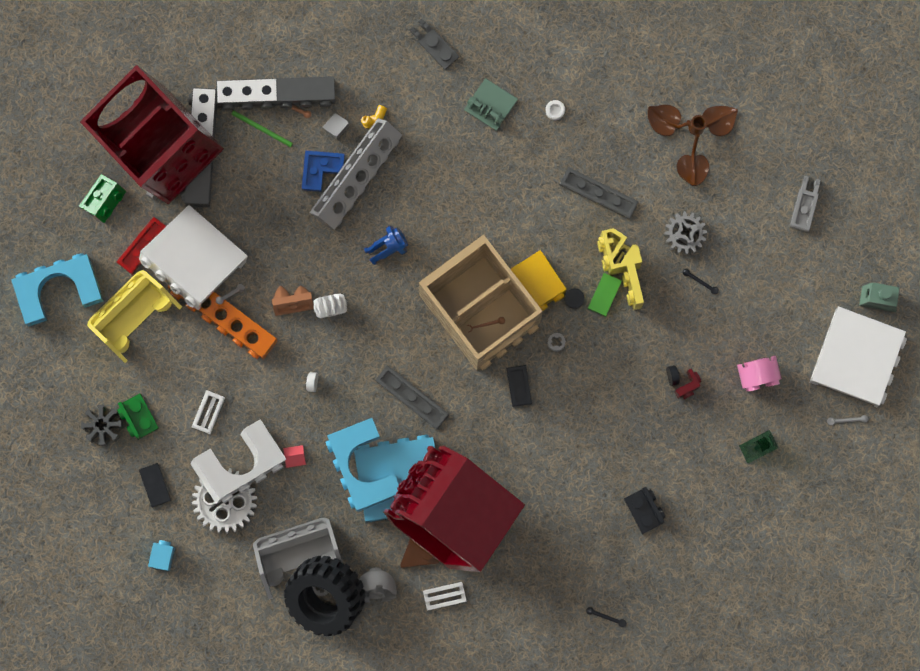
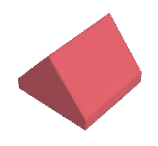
M303 445L283 448L286 468L306 465Z

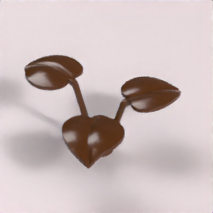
M649 106L648 120L653 130L662 136H671L675 128L680 129L689 126L690 133L695 135L692 156L684 155L678 160L677 172L687 183L697 186L705 180L709 172L707 158L703 155L695 156L699 136L708 127L709 131L715 136L729 134L734 127L738 109L728 106H713L706 109L702 116L696 115L691 121L687 120V122L678 125L681 121V114L674 106Z

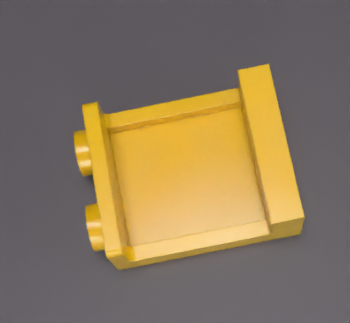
M541 250L511 268V271L542 311L548 308L547 304L554 300L556 303L565 297V286Z

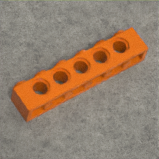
M171 290L170 294L179 301L182 298L184 300L180 294L177 295ZM213 292L207 298L211 301V305L208 308L200 307L198 310L202 313L201 318L209 324L214 322L218 325L216 329L225 336L227 334L231 335L234 338L232 341L242 348L243 345L249 349L248 353L255 359L260 357L264 360L278 342L277 338L226 300L222 304H217L216 298L221 296ZM187 303L185 304L191 311L195 312L197 310L195 307L192 308ZM225 311L227 313L226 318L218 320L216 318L218 312ZM241 323L243 327L241 331L234 332L232 330L233 325ZM257 335L258 341L250 344L248 342L249 336Z

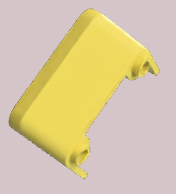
M142 270L137 272L89 319L87 326L126 363L128 360L121 353L126 352L129 348L130 340L127 337L154 310L164 312L172 304L180 310L182 306L160 283L146 271Z

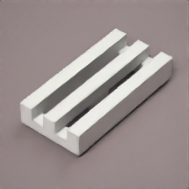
M206 390L192 428L211 435L225 397ZM211 396L212 400L203 419V422L201 426H199L197 424L200 420L208 397ZM216 399H219V402L217 404V407L207 429L205 428L206 423L208 421V418L210 416Z
M462 582L423 591L427 611L467 602ZM456 587H459L460 591H455L428 598V594L439 592ZM457 595H461L462 597L461 599L452 600L430 606L431 601L440 600Z

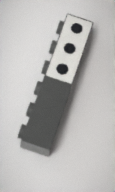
M334 76L216 80L218 108H222L224 111L233 110V107L251 110L253 106H261V109H272L273 106L289 109L292 108V105L310 108L312 104H319L320 107H330L331 104H335Z
M193 88L192 94L189 93L188 103L191 105V114L215 139L216 89ZM213 161L182 191V201H185L186 206L210 208Z

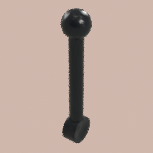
M689 269L682 271L684 276L691 277L711 290L712 294L718 293L719 289L717 287H712L690 273Z
M592 607L586 609L588 615L594 614L615 622L620 627L626 626L624 619L618 620L597 612Z

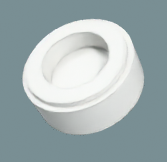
M558 100L550 101L545 110L547 117L551 120L561 119L565 114L564 104Z
M310 372L307 376L306 390L308 392H316L318 373Z

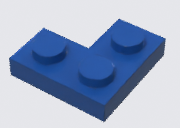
M305 150L302 190L322 192L323 173L338 174L344 165L345 154Z

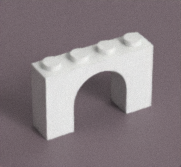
M261 419L243 429L240 434L254 457V467L250 472L243 475L229 473L221 466L211 449L193 458L190 463L216 504L221 501L226 503L234 497L232 494L237 491L240 493L250 488L249 484L256 481V483H259L267 477L266 474L269 472L276 473L283 468L282 464L286 461V458Z

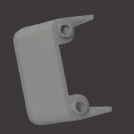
M319 518L261 537L253 543L260 577L269 600L273 599L270 587L277 586L283 581V572L298 568L308 558L330 556L331 559L337 558L343 563L330 520L327 518Z

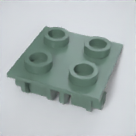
M485 78L473 97H470L464 111L497 131L518 99Z

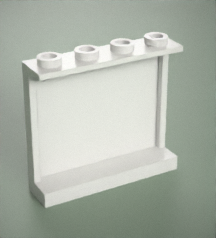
M188 205L140 251L139 260L145 268H150L160 281H165L175 294H180L190 307H195L199 310L201 304L238 267L242 268L248 256Z
M838 306L833 315L809 383L820 384L871 403L877 408L880 404H884L887 393H885L887 385H891L894 377L891 374L893 367H897L900 361L898 353L900 348L903 349L906 344L907 338L904 337L906 331Z

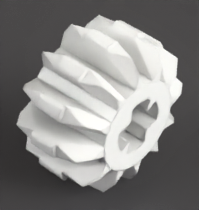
M341 293L319 297L313 301L314 312L318 318L337 316L347 311V302Z

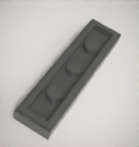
M570 167L567 168L559 184L629 220L639 202Z
M388 365L375 379L378 384L436 430L449 416V413Z

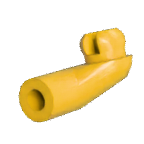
M378 105L375 115H365L362 117V125L370 129L378 118L384 119L387 108Z

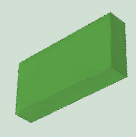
M603 273L588 309L606 317L622 280Z

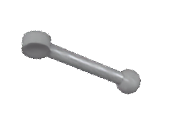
M238 284L233 291L222 297H217L216 303L222 304L225 299L235 293L243 292L245 286Z
M866 415L845 419L830 417L827 419V424L833 425L834 423L857 421L866 423L869 418Z

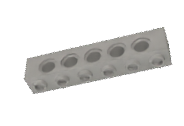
M378 118L309 213L326 227L335 230L342 223L345 214L352 209L358 196L365 191L368 182L375 177L381 164L388 159L389 153L398 145L402 134L388 121Z

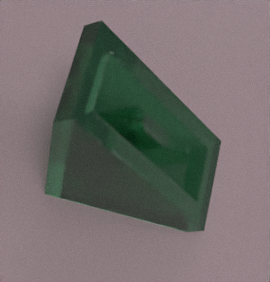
M770 430L739 445L747 464L778 449V445Z

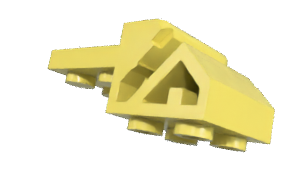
M614 228L601 232L600 237H598L599 241H597L599 252L604 254L602 260L604 272L608 271L610 276L623 273L624 287L628 286L629 290L626 295L628 305L633 306V310L641 309L644 300L636 272L642 264L639 247L636 244L631 247L625 244L627 237ZM621 250H625L627 252L626 255H624V252H622L618 257V254Z

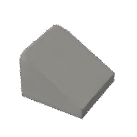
M335 113L322 128L338 140L350 126V123Z

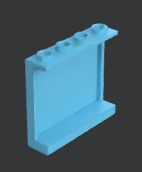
M429 435L417 436V440L409 441V438L398 439L397 443L394 444L384 441L377 443L378 446L370 447L369 444L360 446L354 451L358 479L361 482L370 483L395 474L398 484H400L408 477L409 469L415 463L417 464L418 461H423L428 446L435 448L433 437L429 438ZM395 498L364 509L365 522L388 519L384 514V510L390 509L392 511L390 506Z

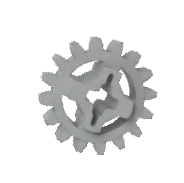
M684 211L681 217L676 213L675 220L673 218L669 219L670 224L665 226V229L669 231L664 232V236L669 237L666 240V244H672L671 250L677 248V254L683 250L684 254L687 255L689 250L694 254L696 252L695 247L702 248L700 242L706 241V238L702 235H706L707 230H702L706 224L699 223L700 216L695 219L693 218L694 213L687 216L686 211ZM685 221L691 222L693 225L687 224ZM677 224L678 232L673 234V227ZM683 229H684L686 232H687V231L690 232L689 235H688V237H687L686 235H682V234H681L682 231H683ZM698 232V239L694 242L693 235ZM678 241H681V242L685 243L686 246L681 245V244H679V243H677V242H678Z

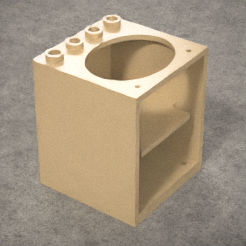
M484 234L419 282L420 297L476 370L480 368L482 371L492 364L491 360L496 356L498 359L508 352L506 349L509 346H517L523 341L522 337L525 334L529 333L531 335L539 329L538 325L541 321L542 309ZM499 317L505 318L504 324L497 323L489 326L474 328L471 332H469L471 330V327L467 326L471 325L473 327L490 321L498 320Z

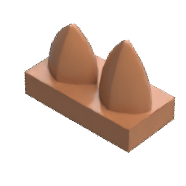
M279 286L275 292L274 299H272L275 316L314 309L311 292L302 286H299L294 295L291 296L285 288Z

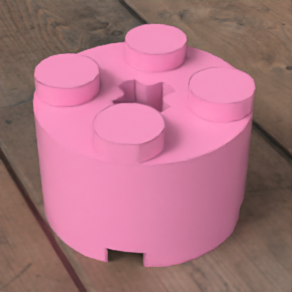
M771 356V361L769 358H762L744 363L745 367L742 364L737 365L742 388H746V391L760 389L761 384H765L768 387L780 384L779 380L782 379L776 356Z

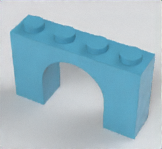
M83 253L72 256V259L68 261L58 260L53 263V266L47 268L46 266H40L34 269L35 272L29 274L27 272L19 273L15 276L16 278L11 279L25 324L28 327L47 321L40 294L44 284L54 277L64 276L72 279L76 284L82 305L85 308L104 302L90 258L87 254L84 255Z
M373 418L327 435L329 439L326 441L327 448L330 453L334 452L336 459L333 460L337 472L341 470L343 475L340 481L344 490L348 489L351 497H348L351 509L356 508V511L359 512L394 498L399 485L395 474L375 482L366 483L357 480L350 472L349 461L352 453L360 446L380 439Z

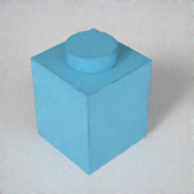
M159 540V543H153L148 567L170 571L175 550L173 546H170L171 542Z

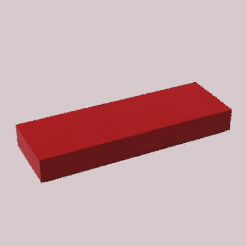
M153 217L116 262L132 275L141 265L139 260L140 251L166 226Z

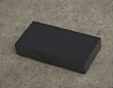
M526 365L506 368L512 407L531 405L532 400Z
M156 463L139 469L151 507L170 502L171 499L159 464Z

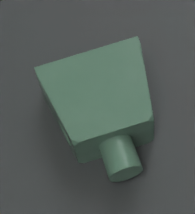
M879 283L862 286L859 306L896 312L900 288Z

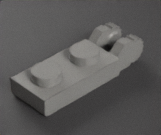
M805 175L801 189L798 191L789 228L809 232L821 180L816 179L814 181L813 192L806 191L809 177Z

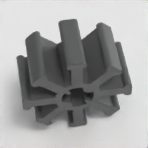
M97 405L99 417H95L93 412L88 409L85 415L94 421L93 423L81 422V429L84 431L94 429L85 438L94 443L93 440L99 435L100 442L98 444L100 446H107L106 434H109L112 440L116 442L120 436L114 434L111 429H123L124 426L121 420L111 422L116 415H119L115 409L111 408V411L105 417L106 407L104 405ZM101 421L107 424V427H104V430H101L98 427V424H101Z

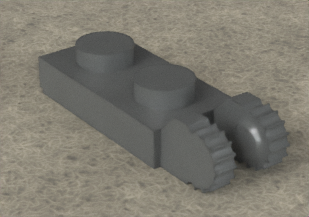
M420 19L418 23L427 34L422 37L414 27L409 29L410 32L435 61L446 70L459 58V55L434 29H431L423 19Z

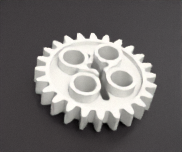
M199 479L202 486H195V490L198 493H193L192 497L197 500L193 501L192 505L198 506L193 512L200 513L197 520L204 519L203 527L209 523L210 531L217 527V532L220 533L221 529L224 528L226 534H228L229 528L236 532L237 525L244 528L243 521L250 522L247 516H254V512L250 509L257 507L256 504L252 503V501L257 500V496H251L255 492V488L247 489L242 493L239 492L228 501L227 505L222 503L210 512L209 509L219 503L216 504L215 501L208 503L205 501V496L209 492ZM235 499H242L244 506L236 508L233 505V501ZM224 510L228 516L225 519H219L216 513Z

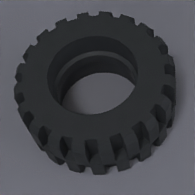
M330 556L308 558L300 564L287 581L286 589L284 590L286 608H289L288 613L290 616L296 619L295 622L298 625L301 624L304 630L308 632L313 631V634L318 636L321 634L324 636L339 635L348 630L361 613L365 605L364 598L366 597L365 590L362 589L364 586L362 581L358 579V574L350 569L351 566L347 563L344 565L341 563V560L337 558L333 560ZM312 586L328 591L334 597L337 606L329 605L320 600Z

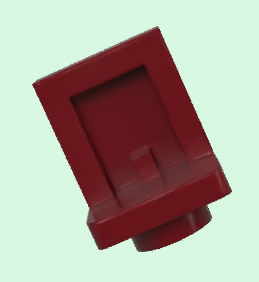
M692 369L686 372L691 382L676 389L674 392L678 399L683 397L685 400L693 396V391L701 386L699 384L701 382L700 376L697 372H693Z

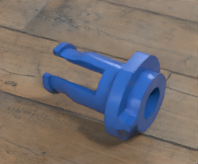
M388 226L386 228L387 235L374 242L369 248H364V251L370 254L385 244L388 247L370 259L373 265L396 251L401 255L407 253L406 247L408 242L398 227L394 229L393 226Z

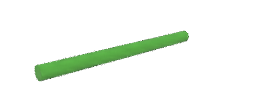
M233 110L231 115L289 147L292 146V142Z

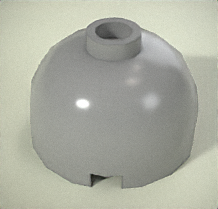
M371 568L359 578L364 586L362 589L365 590V603H370V599L382 598L381 602H388L396 598L397 588L395 579L388 572L381 570V568Z

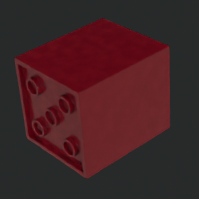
M138 65L80 121L141 188L168 205L224 150L163 84ZM139 80H145L142 93L127 111L123 112L119 118L111 123L98 126L101 112L115 95L128 85Z

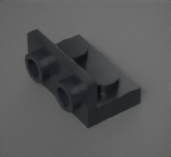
M647 487L624 498L641 534L665 523L663 519L666 518L661 507L657 508L654 502L656 497L651 489L648 490Z

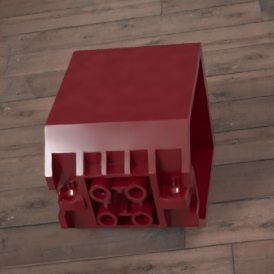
M428 446L423 461L415 463L409 469V475L406 480H403L398 485V491L394 496L395 500L390 506L392 511L385 509L384 514L392 525L448 569L481 572L525 504L463 455L445 446H440L438 450L433 446Z

